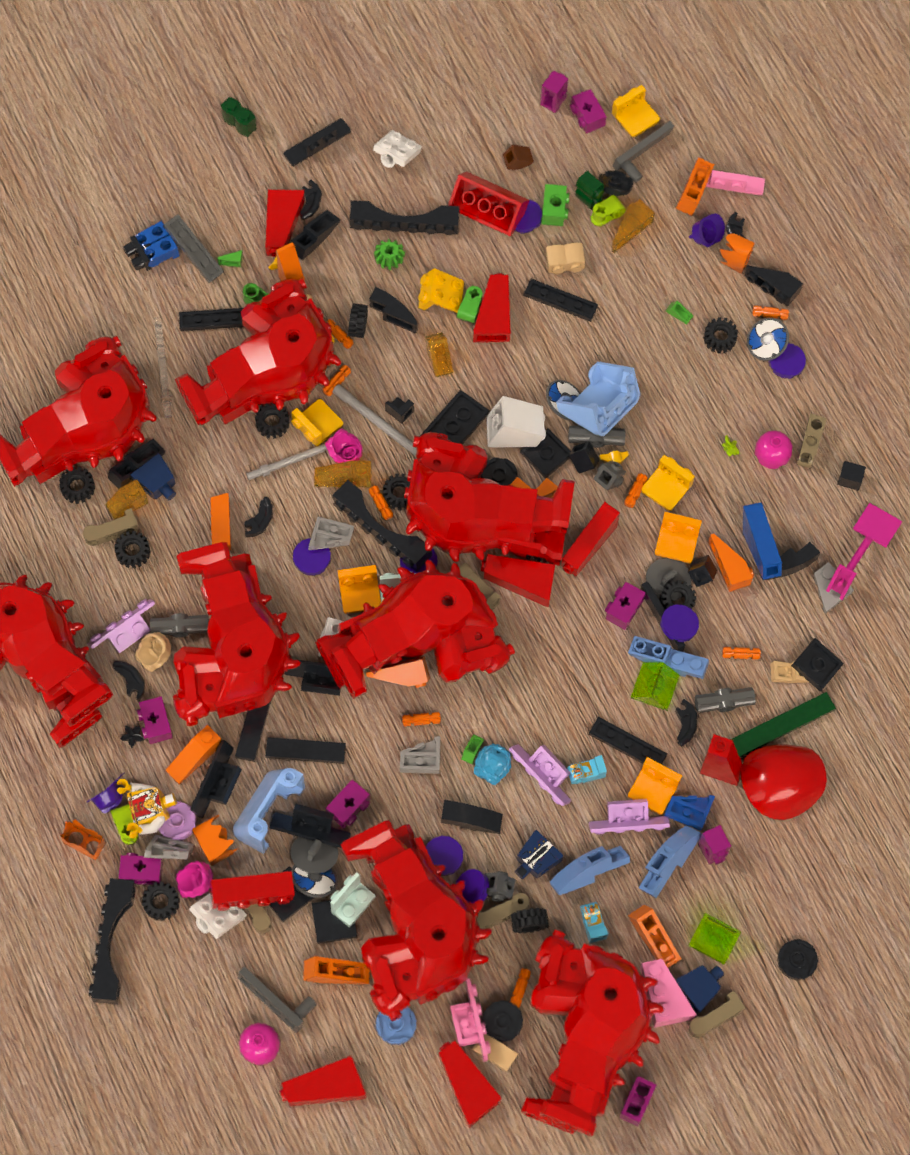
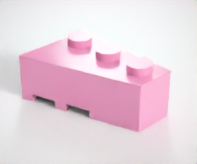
M659 959L642 963L640 967L641 975L643 977H653L658 981L657 985L648 988L646 992L647 998L651 999V1002L659 1003L664 1007L663 1013L653 1014L654 1028L693 1020L696 1013L663 960Z

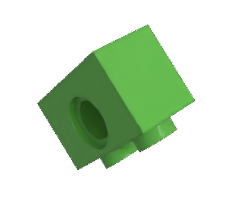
M545 184L542 225L563 226L564 219H568V209H565V204H569L570 193H566L567 186Z

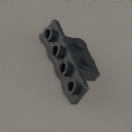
M340 118L284 151L283 155L291 166L294 167L351 133V129Z
M299 660L301 662L300 666L288 669L287 672L285 671V675L303 677L301 691L340 696L341 688L336 684L325 663Z
M221 740L204 780L192 802L190 810L199 818L204 817L210 801L227 804L242 771L239 766L227 764L234 748L225 740Z
M295 804L293 817L275 812L269 826L273 830L313 841L320 840L324 844L341 848V844L351 836L350 832L332 828L334 814Z

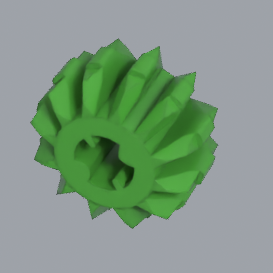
M390 239L387 242L381 240L380 245H376L374 257L376 258L377 265L381 264L382 269L386 266L389 270H391L392 266L397 269L398 264L403 263L405 252L402 244L398 245L397 240L391 242Z

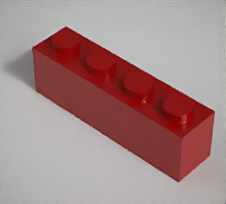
M292 871L210 881L212 909H217L218 911H225L235 906H238L239 909H244L253 904L267 906L271 902L286 904L293 900L295 895Z

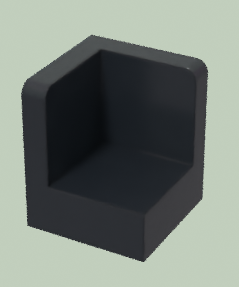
M397 397L392 403L389 401L385 403V411L402 424L414 412V403L409 399L404 402Z
M590 441L574 446L569 454L579 474L595 469L599 462V458Z
M844 461L837 485L859 491L866 467Z
M706 555L692 561L688 573L695 586L699 587L712 582L717 569L710 556Z

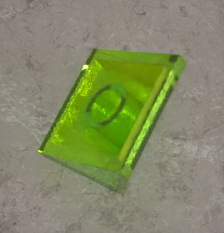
M663 662L643 663L631 699L668 711L680 675Z
M704 913L688 946L725 965L741 931Z

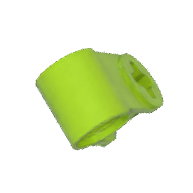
M612 195L594 205L591 222L596 226H603L621 217L626 212V208L617 196Z
M129 804L110 810L122 842L126 845L136 843L139 835L137 834L135 838H130L126 833L127 825L133 823Z

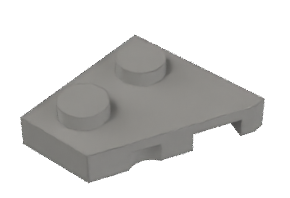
M317 517L308 550L350 545L354 526Z
M829 562L813 575L815 584L818 586V594L822 600L825 614L843 601L839 599L841 594L832 589L830 592L826 591L836 571ZM851 586L844 599L853 593L854 589Z
M440 736L435 737L433 741L424 744L422 742L414 748L400 751V773L439 774Z
M155 834L145 849L144 857L188 859L193 851L194 844Z

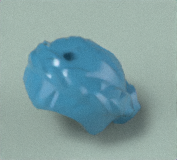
M490 744L483 747L475 760L474 774L479 778H484L493 785H497L509 773V769L512 767L510 752L499 744Z

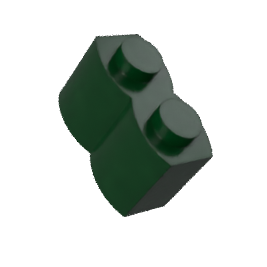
M229 97L221 104L223 120L230 126L235 127L241 135L249 137L257 129L255 115L249 109L242 107L238 100Z
M587 170L576 182L575 196L592 210L595 204L603 201L604 184Z

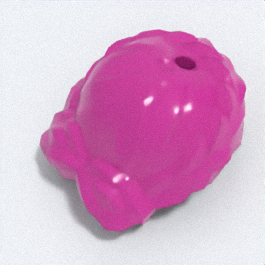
M340 428L325 443L329 455L340 466L349 467L355 465L362 457L361 442L356 436L348 433L343 428Z
M199 861L189 863L176 874L178 891L183 898H195L196 896L203 895L210 889V881L213 880V872L209 864Z

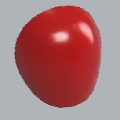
M778 744L756 749L745 757L741 767V780L747 798L761 814L775 820L791 819L807 811L819 800L826 787L827 775L822 759L812 749L803 746Z

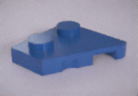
M709 795L703 798H697V796H672L664 816L701 831L715 796Z

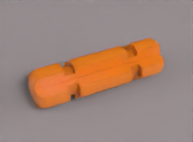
M755 305L752 314L757 317L763 315L766 318L777 319V317H780L782 320H787L789 310L782 308L779 310V308L766 306L761 308V306Z
M328 319L326 322L329 323L332 329L331 334L340 343H343L342 345L346 349L352 347L354 341L349 336L347 337V334L338 325H335L336 323L332 319Z
M342 365L339 369L340 371H337L329 380V385L323 387L322 390L325 395L331 396L333 389L338 384H341L345 377L351 373V369L348 366Z
M638 474L628 493L629 495L624 501L625 506L629 508L634 507L644 484L647 482L646 475Z
M375 485L369 488V494L373 498L378 510L382 513L381 515L384 520L391 519L393 512L388 507L389 505L382 493H380L378 486Z
M723 647L722 656L723 658L733 657L734 659H749V657L760 659L761 651L759 648H752L751 650L745 647H734V649Z
M433 712L430 715L429 713L413 714V716H402L403 726H411V724H414V726L428 725L431 722L439 724L441 722L439 712Z
M525 968L520 970V978L517 979L513 991L514 996L510 1000L518 1008L521 1006V998L524 997L528 985L527 980L531 976V971Z

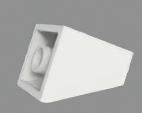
M502 396L486 417L488 447H537L545 439L546 430L544 429L545 415L543 413V406Z

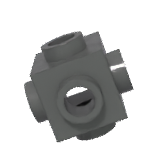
M618 462L602 463L597 469L598 473L594 480L608 491L614 487L618 488L623 483V476L626 471L622 469Z
M502 871L485 873L489 881V888L487 887L486 893L492 897L491 900L503 902L504 899H512L515 879Z

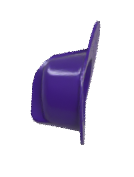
M714 213L695 222L689 238L694 239L697 244L704 245L705 247L716 244L723 239L725 234L723 218Z
M120 777L105 791L88 800L87 803L92 801L104 814L116 808L121 803L123 794L117 792V789L120 787V785H117Z

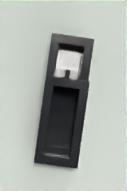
M326 210L305 225L303 232L294 237L290 242H293L297 256L303 260L310 255L337 227L340 219Z
M375 287L369 298L370 307L382 312L384 321L416 334L418 322L412 313L395 297Z
M152 439L125 455L122 462L109 469L107 478L121 490L132 482L131 474L158 453L163 456L166 451Z
M811 542L806 544L797 553L792 548L788 549L780 556L782 575L769 579L788 576L808 567L818 560L820 551Z
M444 800L441 823L461 826L462 829L500 834L503 814L470 804Z

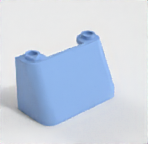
M597 361L588 372L590 385L573 402L569 396H562L556 404L559 413L595 435L605 436L637 404L640 398V390L633 367Z
M293 768L268 772L234 824L233 833L235 837L264 854L269 847V844L264 839L268 832V825L263 820L264 816L278 795L286 800L292 794L301 796L305 789L304 775Z

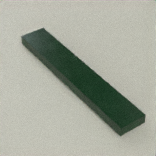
M825 692L730 740H733L739 757H742L835 711L836 707L828 693Z

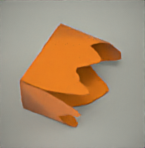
M735 233L728 234L726 239L730 244L726 243V245L733 251L720 249L722 257L727 261H720V263L741 274L749 261L748 259L751 257L755 243Z
M219 814L192 829L211 866L231 856L237 850H227L234 840H227L226 828H222L221 825H211L219 817Z
M76 819L72 823L65 822L64 832L61 834L63 844L96 861L106 844L104 838L94 830L84 828ZM73 832H79L83 836V841L79 845L70 843L69 836ZM91 841L99 843L94 855H91L86 850L87 844Z

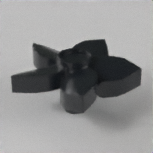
M125 725L127 734L123 735L120 740H129L131 748L134 747L135 741H144L142 735L139 734L140 726H136L132 730L129 726Z

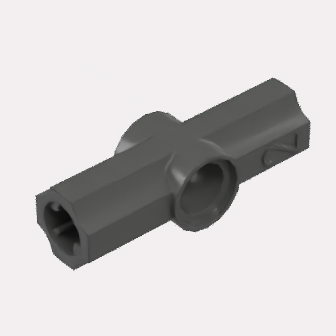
M569 426L568 443L582 444L590 441L594 448H600L604 445L624 446L626 431L625 429L612 428L605 436H598L582 426Z
M178 613L166 618H150L151 633L160 632L161 634L172 635L177 638L186 637L193 633H207L209 616H188L187 614Z
M752 687L736 690L722 688L715 691V693L695 695L694 697L697 713L716 710L728 712L736 707L750 706L756 703L755 692Z

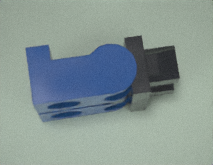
M162 221L143 230L136 236H131V242L123 246L127 257L137 253L138 257L131 260L136 271L144 267L148 271L152 269L151 267H155L169 258L175 259L180 256L178 247L163 227Z

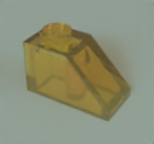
M441 332L425 336L427 352L435 377L452 374L453 368L445 335Z
M135 480L121 487L106 503V507L115 520L125 516V510L132 508V511H135L148 504V500L138 480Z

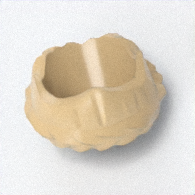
M160 632L146 635L136 650L135 658L150 672L162 667L171 654L169 639Z

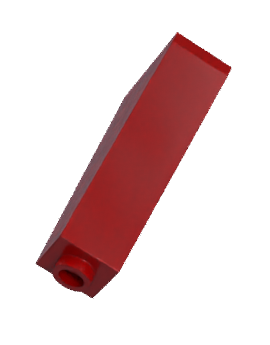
M268 189L266 256L276 257V250L290 243L300 212L305 203L304 190Z
M502 273L490 275L473 330V342H510L508 275Z
M604 502L562 558L561 566L566 573L577 576L617 528L620 512L608 503Z
M487 554L486 561L482 560L481 572H484L485 580L538 604L549 607L555 570L554 564Z
M713 734L700 774L738 786L742 762L733 740Z
M455 1040L452 1043L448 1041L439 1048L438 1057L466 1125L470 1128L501 1103L502 1098Z
M352 1056L282 1082L283 1089L279 1090L283 1102L288 1101L289 1106L362 1100L366 1098V1093Z

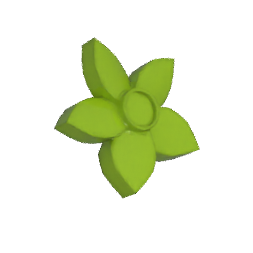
M726 435L725 443L722 444L724 451H726L729 457L740 454L738 448L735 447L737 441L733 440L731 442Z

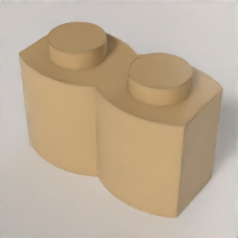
M582 243L546 247L549 273L561 274L564 271L579 272L585 269Z

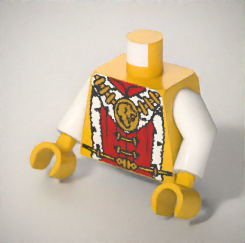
M120 779L117 782V785L124 786V788L119 787L117 789L119 794L125 793L126 790L129 791L127 798L133 818V823H129L126 829L127 831L133 830L129 833V837L135 838L138 833L140 835L156 833L165 821L169 819L167 808L177 804L175 795L172 793L164 796L163 792L155 786L140 783L128 784V781L125 779Z

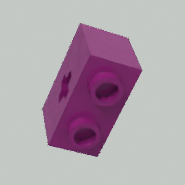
M553 70L542 85L540 105L556 113L567 97L568 78L564 74Z
M591 89L572 96L570 110L572 114L577 116L580 128L585 130L586 134L606 125L607 116Z
M625 582L623 587L619 586L614 594L615 600L613 602L610 601L605 609V612H607L606 620L626 630L644 601L646 592Z
M162 696L139 702L140 709L137 710L139 721H144L145 727L141 728L144 739L148 738L150 744L172 739ZM155 718L156 723L152 724V719Z
M351 780L326 807V812L334 814L333 820L342 828H345L347 825L351 826L357 819L356 815L361 810L365 811L370 805V794L354 780ZM351 803H353V807L348 806L346 808V804L350 805Z
M721 825L702 833L698 843L709 865L712 863L717 865L725 861V857H727L731 848V844Z
M136 853L121 855L119 879L133 880L136 885H154L153 883L155 882L160 884L163 867L162 858H146L138 856ZM140 865H144L142 871L139 872L138 869H140Z
M637 1076L619 1118L638 1127L657 1085Z

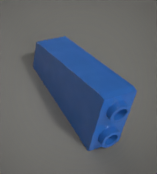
M762 503L743 506V536L762 579L781 576L782 561Z

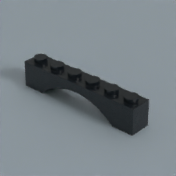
M351 200L350 228L356 230L371 229L374 231L389 230L392 232L407 231L410 233L424 232L428 234L442 233L453 235L458 234L460 206L441 205L425 214L401 216L385 212L369 201Z
M349 480L332 495L333 504L339 511L346 512L348 518L354 523L358 522L364 532L375 536V540L380 545H386L392 555L402 558L403 563L408 568H414L418 571L433 556L432 550H425V542L418 536L397 534L381 526L366 509L362 491Z
M110 878L109 884L105 886L104 896H107L106 904L102 905L101 916H104L103 924L100 923L98 929V936H101L100 944L97 943L95 948V956H98L97 964L94 963L92 967V976L95 977L94 983L90 984L89 996H91L95 1003L118 1005L121 984L112 967L110 955L111 941L118 922L133 906L136 884L133 880Z

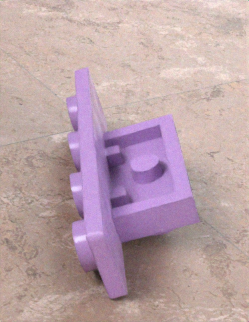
M147 599L142 600L137 604L138 608L134 611H127L121 616L122 619L117 623L112 622L106 626L105 632L92 636L90 638L91 642L87 645L93 649L108 638L116 651L121 653L150 632V628L141 617V614L155 605V602L150 599L148 601Z
M519 744L510 747L509 751L512 753V757L525 767L529 775L534 776L542 789L549 792L556 804L564 806L571 802V799L559 788V785L569 776L570 772L545 745H541L531 757Z
M647 799L607 802L608 820L589 822L590 832L595 834H604L611 831L623 833L625 830L644 831L651 828L662 830L665 827H670L669 819L666 816L648 817Z

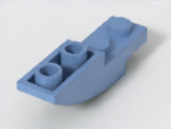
M634 636L628 652L629 655L638 660L683 677L689 675L703 679L709 665V659L677 651L672 649L670 645Z
M686 825L673 834L657 850L645 868L649 872L639 886V889L657 898L676 866L682 868L702 833Z
M603 846L598 847L564 867L550 881V885L559 896L594 883L596 875L630 863V856L621 846L607 851Z

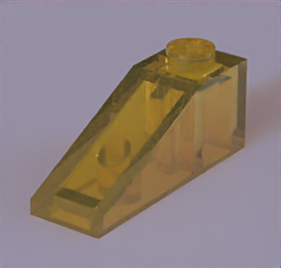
M641 199L635 203L632 202L627 207L612 244L613 253L653 223L655 213Z
M347 461L315 468L314 487H341L347 480L356 487H371V461Z

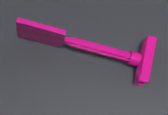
M869 503L853 527V530L864 535L865 538L848 565L845 567L839 564L826 591L830 592L832 589L841 594L839 599L843 600L857 574L853 570L871 542L875 541L886 548L903 521Z

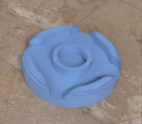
M408 1007L401 1011L402 1016L395 1021H391L389 1016L379 1012L376 1018V1030L383 1041L391 1045H400L413 1037L416 1031V1018L414 1012Z

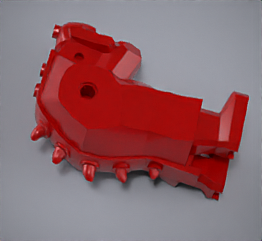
M292 278L282 280L271 287L272 291L270 294L262 297V300L251 302L241 311L242 324L252 336L246 338L241 345L227 350L226 353L210 362L207 370L211 382L201 386L188 373L174 379L198 426L209 422L214 415L219 414L221 420L226 425L250 410L255 413L259 412L258 406L261 404H276L278 410H281L284 407V402L300 399L302 404H306L309 395L318 384H322L325 387L329 385L328 377L325 375L327 367L331 364L340 366L342 362L334 354L332 329L329 323H325L321 309L315 306L311 298L307 300L304 291L307 286L303 278L299 280Z
M104 336L90 341L85 346L86 350L75 355V359L62 362L55 370L58 386L66 393L57 398L52 404L41 408L22 421L20 430L24 439L23 442L15 447L0 434V462L14 487L23 483L26 477L33 475L38 483L42 484L65 469L73 471V465L79 462L88 461L95 468L101 459L115 457L117 461H120L136 441L140 443L144 441L145 438L141 432L144 422L147 420L154 422L157 417L150 411V401L145 390L147 386L142 378L139 379L137 376L139 372L135 365H131L125 355L122 356L119 349L122 344L117 336L113 338Z
M437 432L424 433L420 437L414 436L413 447H416L417 459H414L413 469L408 471L407 481L410 482V487L405 488L404 499H407L406 514L410 520L406 528L407 534L420 531L426 538L425 550L431 551L436 546L444 553H449L454 562L459 561V554L474 553L478 559L483 560L486 550L498 548L501 549L503 555L511 552L523 559L526 555L545 558L549 564L560 566L565 534L569 525L575 481L562 479L552 498L539 496L537 494L538 489L519 488L513 485L504 486L491 479L480 478L487 465L486 451L477 445L464 446L460 443H454L448 439V435Z
M219 542L179 553L176 557L181 574L202 575L203 580L200 590L202 598L206 603L208 616L211 615L207 629L210 648L183 646L174 654L173 663L179 676L180 689L177 690L178 694L173 695V704L178 716L186 721L187 726H195L198 724V719L208 716L210 712H217L218 717L223 718L267 705L276 692L290 690L292 685L286 683L283 676L285 671L297 668L301 664L299 660L291 659L289 652L291 645L297 642L300 635L297 632L293 634L284 633L281 626L287 617L286 612L278 615L276 613L272 614L265 606L272 599V596L264 595V593L260 592L255 565H252L250 554L244 553L231 557L227 542Z
M431 560L426 561V570L415 574L406 568H397L401 576L400 583L397 586L378 585L384 598L378 607H371L370 604L365 602L362 614L339 623L337 626L338 634L325 635L317 639V642H315L317 649L339 688L346 686L351 697L356 699L367 693L364 669L368 668L373 674H376L383 666L389 663L392 665L399 663L403 660L402 657H420L434 650L438 676L446 683L456 682L463 675L477 670L486 671L488 674L494 673L510 661V656L515 654V650L510 643L506 645L501 636L495 634V628L499 625L495 613L489 608L485 595L479 590L476 583L460 575V568L456 563L452 564L451 570L447 574L436 570V566Z
M24 574L18 577L15 583H0V671L7 662L17 675L32 683L31 685L37 693H42L49 710H59L62 718L50 732V736L58 747L61 748L103 717L97 708L110 700L113 694L106 683H103L104 681L100 674L86 660L85 657L89 647H75L73 636L76 635V631L83 629L84 625L80 622L72 623L68 621L66 610L75 604L74 601L67 599L56 601L49 594L52 588V583L50 582L42 584L39 588H29L26 585L27 575Z
M386 820L345 840L341 844V849L347 861L365 858L368 864H375L374 870L371 871L372 880L382 890L387 900L384 902L389 913H391V922L395 935L369 938L361 947L363 962L371 971L374 981L373 989L369 994L379 1012L389 1016L391 1021H395L402 1016L401 1011L409 1007L411 1001L417 1000L422 1005L437 999L439 995L450 992L465 982L471 967L484 964L489 960L488 956L481 955L476 950L477 943H480V940L486 939L492 933L491 929L480 928L477 923L476 917H478V913L484 905L483 900L479 899L474 903L467 902L462 896V891L465 888L464 880L450 885L440 877L441 873L445 870V865L437 866L433 864L422 838L414 839V832L409 824L394 830L390 820Z
M554 930L553 934L546 937L542 942L535 961L539 963L541 972L538 984L532 991L531 1006L540 1014L567 1016L564 1023L566 1044L562 1043L558 1053L560 1056L559 1065L549 1077V1084L555 1087L551 1098L526 1097L521 1113L567 1133L574 1134L576 1130L593 1137L596 1130V1116L604 1117L613 1086L625 1085V1080L617 1072L627 1062L630 1064L633 1062L639 1067H643V1059L639 1055L640 1051L638 1050L643 1042L650 1041L654 1044H659L660 1038L652 1030L650 1024L653 1014L663 1013L664 1007L659 1003L651 1002V999H648L646 995L649 987L657 985V979L639 975L636 967L630 961L623 959V956L612 952L610 954L605 952L599 946H590L584 943L582 948H576L573 942L565 939V933Z

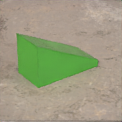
M243 251L218 257V265L241 267Z
M678 300L672 302L665 310V312L685 324H688L693 317Z
M473 734L464 749L461 759L473 764L484 739Z

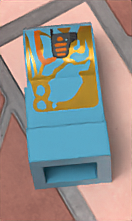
M602 755L567 767L570 772L571 784L605 778L607 773Z
M597 902L580 906L589 943L607 939L608 932L602 920Z

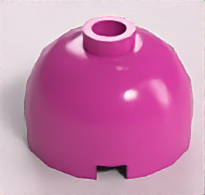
M773 430L765 432L756 442L754 453L761 465L770 469H778L789 462L793 446L786 434Z
M251 1024L244 1029L240 1036V1052L244 1059L252 1064H268L276 1058L279 1052V1035L268 1024Z

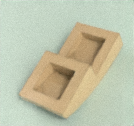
M773 661L770 663L771 682L808 683L809 681L791 666L793 662Z
M483 1035L485 1042L489 1041L491 1053L488 1054V1062H492L507 1072L518 1054L489 1035ZM476 1043L472 1051L482 1057L480 1045Z

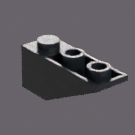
M748 265L744 274L749 282L755 283L763 292L769 293L779 303L787 307L798 296L803 286L800 280L787 272Z

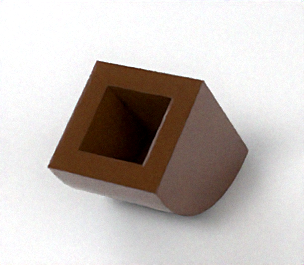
M512 145L503 153L508 170L522 169L534 163L530 147Z

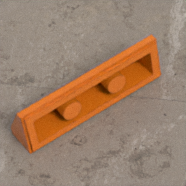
M224 493L210 498L212 544L227 542L228 548L231 550L229 493Z

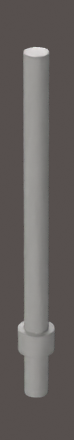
M322 444L275 463L261 465L259 469L248 472L246 475L248 480L262 475L264 477L270 475L272 471L328 450L325 444Z

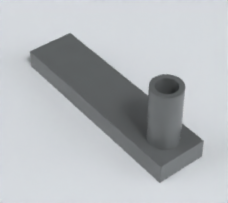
M671 121L616 158L613 168L616 171L623 168L634 183L638 182L643 176L631 161L671 134L674 128Z
M179 214L163 225L208 283H211L224 272Z
M245 966L238 972L237 979L295 1033L302 1028V1019L317 1005L308 996L292 1011Z

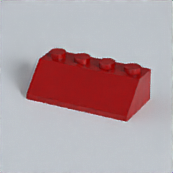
M464 172L457 177L448 206H460V214L511 236L526 212L529 199L472 173Z

